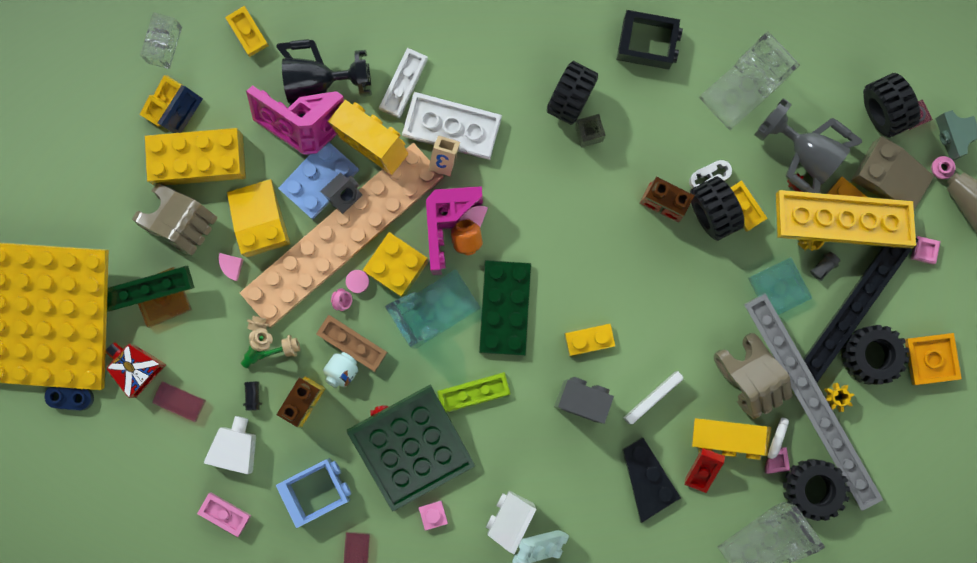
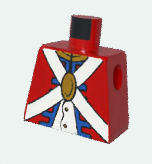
M114 342L105 351L113 359L108 365L107 371L129 398H137L166 366L165 363L133 344H128L123 349Z

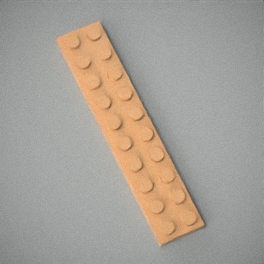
M414 142L406 148L408 156L392 175L382 169L359 189L362 196L343 214L337 209L333 211L240 292L241 296L261 318H266V324H270L269 328H272L444 178L443 175L428 170L430 160Z

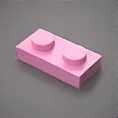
M212 492L207 495L197 513L236 537L241 535L252 516Z

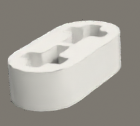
M719 160L697 170L689 179L690 187L694 188L700 185L695 184L697 176L700 178L708 176L709 179L706 181L714 178L712 173L718 169L717 166L721 169H726V172L723 174L724 177L721 174L716 175L726 181L732 174L731 165L724 160Z

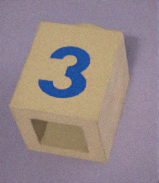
M438 135L432 150L428 170L441 175L451 176L456 163L460 142Z

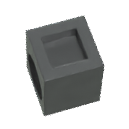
M339 173L320 191L331 205L342 214L362 196L361 192L357 189L360 186L352 176L347 178L342 173Z

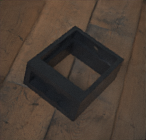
M626 10L616 60L669 70L673 63H677L679 50L675 48L676 42H680L683 28L679 27L681 19ZM633 22L672 29L667 56L629 50Z

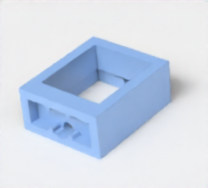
M328 458L276 485L296 528L350 501V488L346 482L342 483L339 477L341 470L336 461L332 462ZM326 467L341 499L306 516L291 484Z

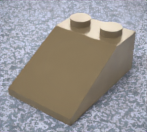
M881 136L872 143L851 181L882 199L913 201V208L915 210L934 175L902 147Z

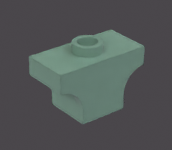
M952 110L935 118L940 130V140L945 145L949 158L955 160L968 154L969 143L977 140V122L975 117L960 118Z

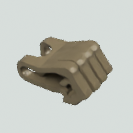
M156 183L152 192L161 201L159 209L151 214L137 211L132 220L147 232L169 240L168 242L176 247L177 250L187 255H193L197 249L194 245L200 246L204 242L205 237L202 235L207 236L210 233L212 227L208 224L213 225L217 220V216L196 200L160 183Z
M749 333L745 335L742 343L746 350L744 361L736 360L725 349L719 350L714 354V361L724 378L742 391L738 395L737 403L745 413L756 419L762 415V412L767 414L773 410V407H780L783 404V400H789L793 394L790 376L787 371L771 355L761 339L755 333Z

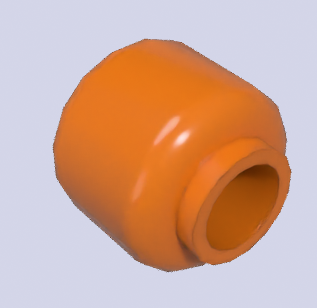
M468 219L461 220L451 230L453 248L457 252L464 255H472L481 248L483 241L481 229L477 223Z

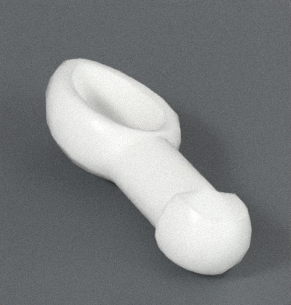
M781 418L767 455L769 459L776 458L780 452L789 424L787 418Z

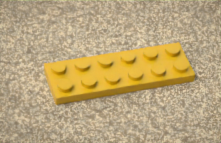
M779 190L776 193L777 238L913 248L916 246L913 201Z

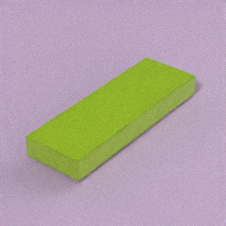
M505 372L437 391L439 400L446 413L511 395Z

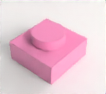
M442 500L419 507L425 530L448 524Z

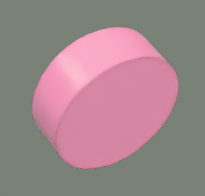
M353 270L346 277V286L353 293H363L369 287V277L361 270Z

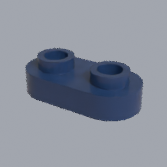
M49 387L44 396L48 406L58 409L86 410L94 402V395L90 389ZM56 392L59 394L57 401L53 399V395ZM79 394L82 396V401L80 403H78L76 400V397Z

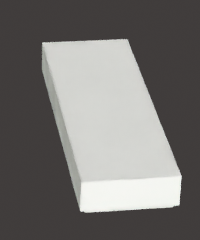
M406 49L379 106L380 111L398 119L401 118L427 63V56L412 49Z
M679 371L674 372L625 415L623 419L628 424H634L679 384L684 377Z

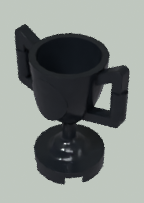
M295 40L276 45L277 49L285 57L282 59V78L289 106L299 97L327 93V89L337 80H350L352 84L358 86L361 97L372 95L370 89L366 90V86H371L369 63H366V59L362 60L363 56H367L366 49L355 51V61L348 70L332 71L324 65L314 40ZM311 47L316 61L293 58L287 50L308 49ZM299 114L298 116L302 118L305 114Z

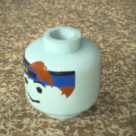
M345 352L334 354L323 369L327 377L325 381L334 388L338 386L347 387L358 372L357 361Z

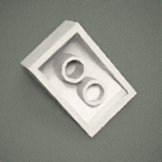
M508 491L507 495L502 493L496 505L500 509L496 516L491 515L486 528L489 529L488 536L510 553L515 554L536 511V507L533 502Z

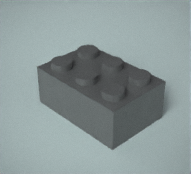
M577 377L564 380L554 407L588 420L605 424L614 398L613 395L609 394L610 389L599 385L588 387L586 386L587 381Z

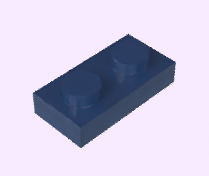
M181 85L158 121V124L171 133H182L203 98L186 86Z

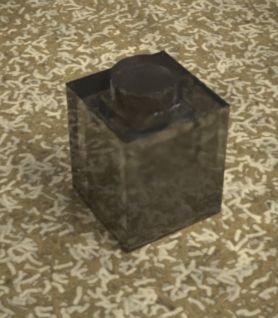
M599 114L576 121L575 129L581 148L604 141L606 135Z

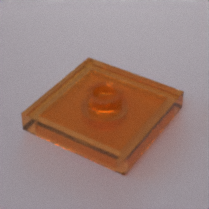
M172 267V268L167 269V270L162 271V272H166V271L173 270V269H176V268ZM185 291L138 304L148 328L192 310Z

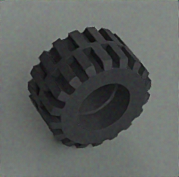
M574 60L569 63L547 105V113L573 125L577 121L598 80V73Z
M891 73L865 86L863 97L867 114L873 125L882 135L890 138L919 124L921 115L918 99L904 77L898 73Z
M716 176L690 190V193L695 195L691 202L694 213L703 229L711 238L719 241L744 227V215L740 203L730 186L723 179Z
M874 325L858 329L849 337L848 343H845L843 346L846 349V352L842 353V358H846V362L843 363L844 368L849 367L850 370L847 373L850 376H855L856 381L864 382V384L878 385L893 382V379H898L901 376L900 372H905L907 367L904 366V363H909V357H905V353H908L909 349L903 346L906 343L905 339L898 338L900 333L891 331V327ZM872 341L878 343L885 353L884 363L878 369L871 367L865 358L866 347Z
M815 459L802 460L798 462L799 465H793L790 468L792 472L787 473L785 476L788 480L787 483L783 482V488H786V492H783L784 498L788 499L787 504L794 509V512L815 521L830 520V517L835 518L838 516V510L843 511L845 509L843 502L849 501L846 492H850V487L845 485L848 480L846 476L841 475L843 471L840 468H836L830 462ZM818 475L824 479L827 491L825 497L820 502L813 504L806 497L805 486L810 478Z

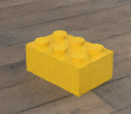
M344 100L328 120L329 124L342 141L392 175L408 156V152L404 147L406 144L399 138L401 136L400 133L392 127L388 129L382 125L383 122L375 115L368 116L365 114L364 108L358 103L354 102L352 105L347 100Z

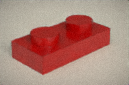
M702 448L685 478L684 485L707 493L724 464L725 456Z

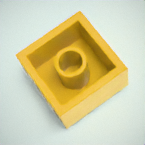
M388 232L363 271L401 298H404L429 260L410 245Z

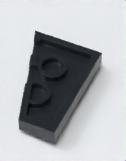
M643 437L622 449L640 523L681 499Z

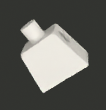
M235 416L231 429L226 427L219 428L204 464L244 474L252 473L256 435L245 432L249 419Z

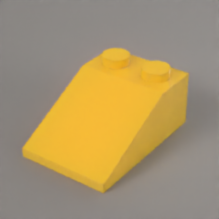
M271 179L227 192L234 232L241 255L248 258L290 245Z

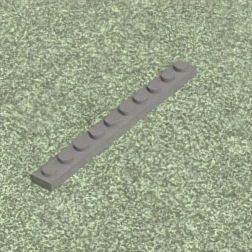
M766 293L745 303L747 311L772 355L789 374L791 388L837 468L843 471L841 475L847 477L848 482L846 484L850 487V491L860 509L863 511L883 501Z

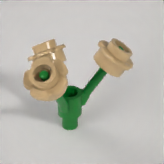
M254 315L252 319L247 320L249 322L247 329L252 330V332L249 334V350L244 354V359L241 361V365L244 368H249L258 359L261 360L283 351L286 357L297 356V352L300 351V345L297 338L292 339L291 335L281 340L282 347L265 352L264 350L269 349L273 341L272 335L268 334L266 330L270 324H266V318Z

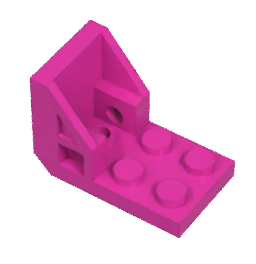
M253 85L246 91L253 121L304 155L318 153L337 135L328 122L344 102V96L337 91L299 97L288 108L282 102L272 99L264 90L260 91ZM299 114H305L302 118L298 116Z
M482 186L437 189L426 199L430 270L432 275H442V269H446L444 252H440V246H444L443 229H452L458 222V219L471 207L483 204ZM443 212L448 213L446 216H442Z

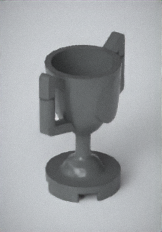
M783 98L778 103L776 109L764 120L754 136L761 141L769 134L783 133L794 142L795 154L786 173V178L803 192L820 193L821 185L844 161L850 152V148L860 145L862 139L834 118L829 119L812 133H797L788 126V116L786 113L792 104ZM831 126V128L849 141L841 144L820 134ZM799 162L813 178V188L794 174Z

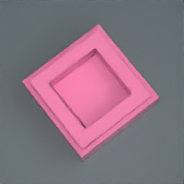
M917 236L916 238L919 240L916 246L913 247L911 260L936 264L940 241Z

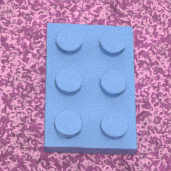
M328 142L318 153L310 154L278 189L314 220L329 203L320 191L339 173H342L347 178L349 176L354 177L359 168Z

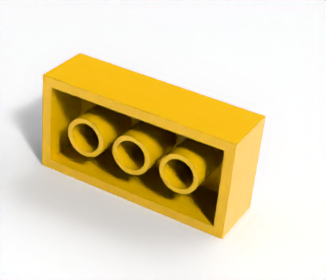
M238 128L145 136L147 181L154 186L156 183L166 186L246 179L243 134Z

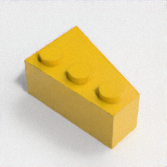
M695 418L692 447H698V452L702 448L712 452L713 449L722 450V455L736 457L737 452L746 453V458L760 460L761 455H768L772 427Z

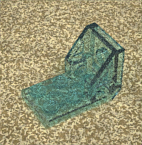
M456 269L420 292H413L385 306L406 342L413 350L481 309Z

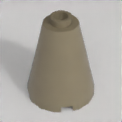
M956 173L947 181V184H949L947 191L977 233V179L966 173L961 175Z

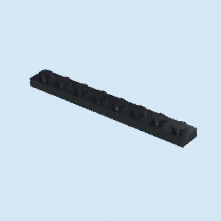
M883 246L803 358L816 383L913 248Z

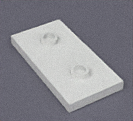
M414 92L402 137L434 145L439 135L459 141L458 152L490 160L502 115Z

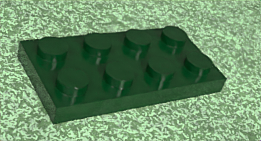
M485 260L479 353L526 356L531 263Z

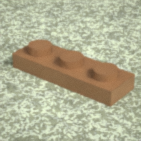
M330 315L327 316L316 335L349 354L374 372H376L388 353Z

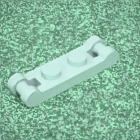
M556 530L523 538L519 544L520 550L518 554L514 555L512 563H533L550 557L560 558L563 552L561 548L563 544L567 543L569 535L563 531Z

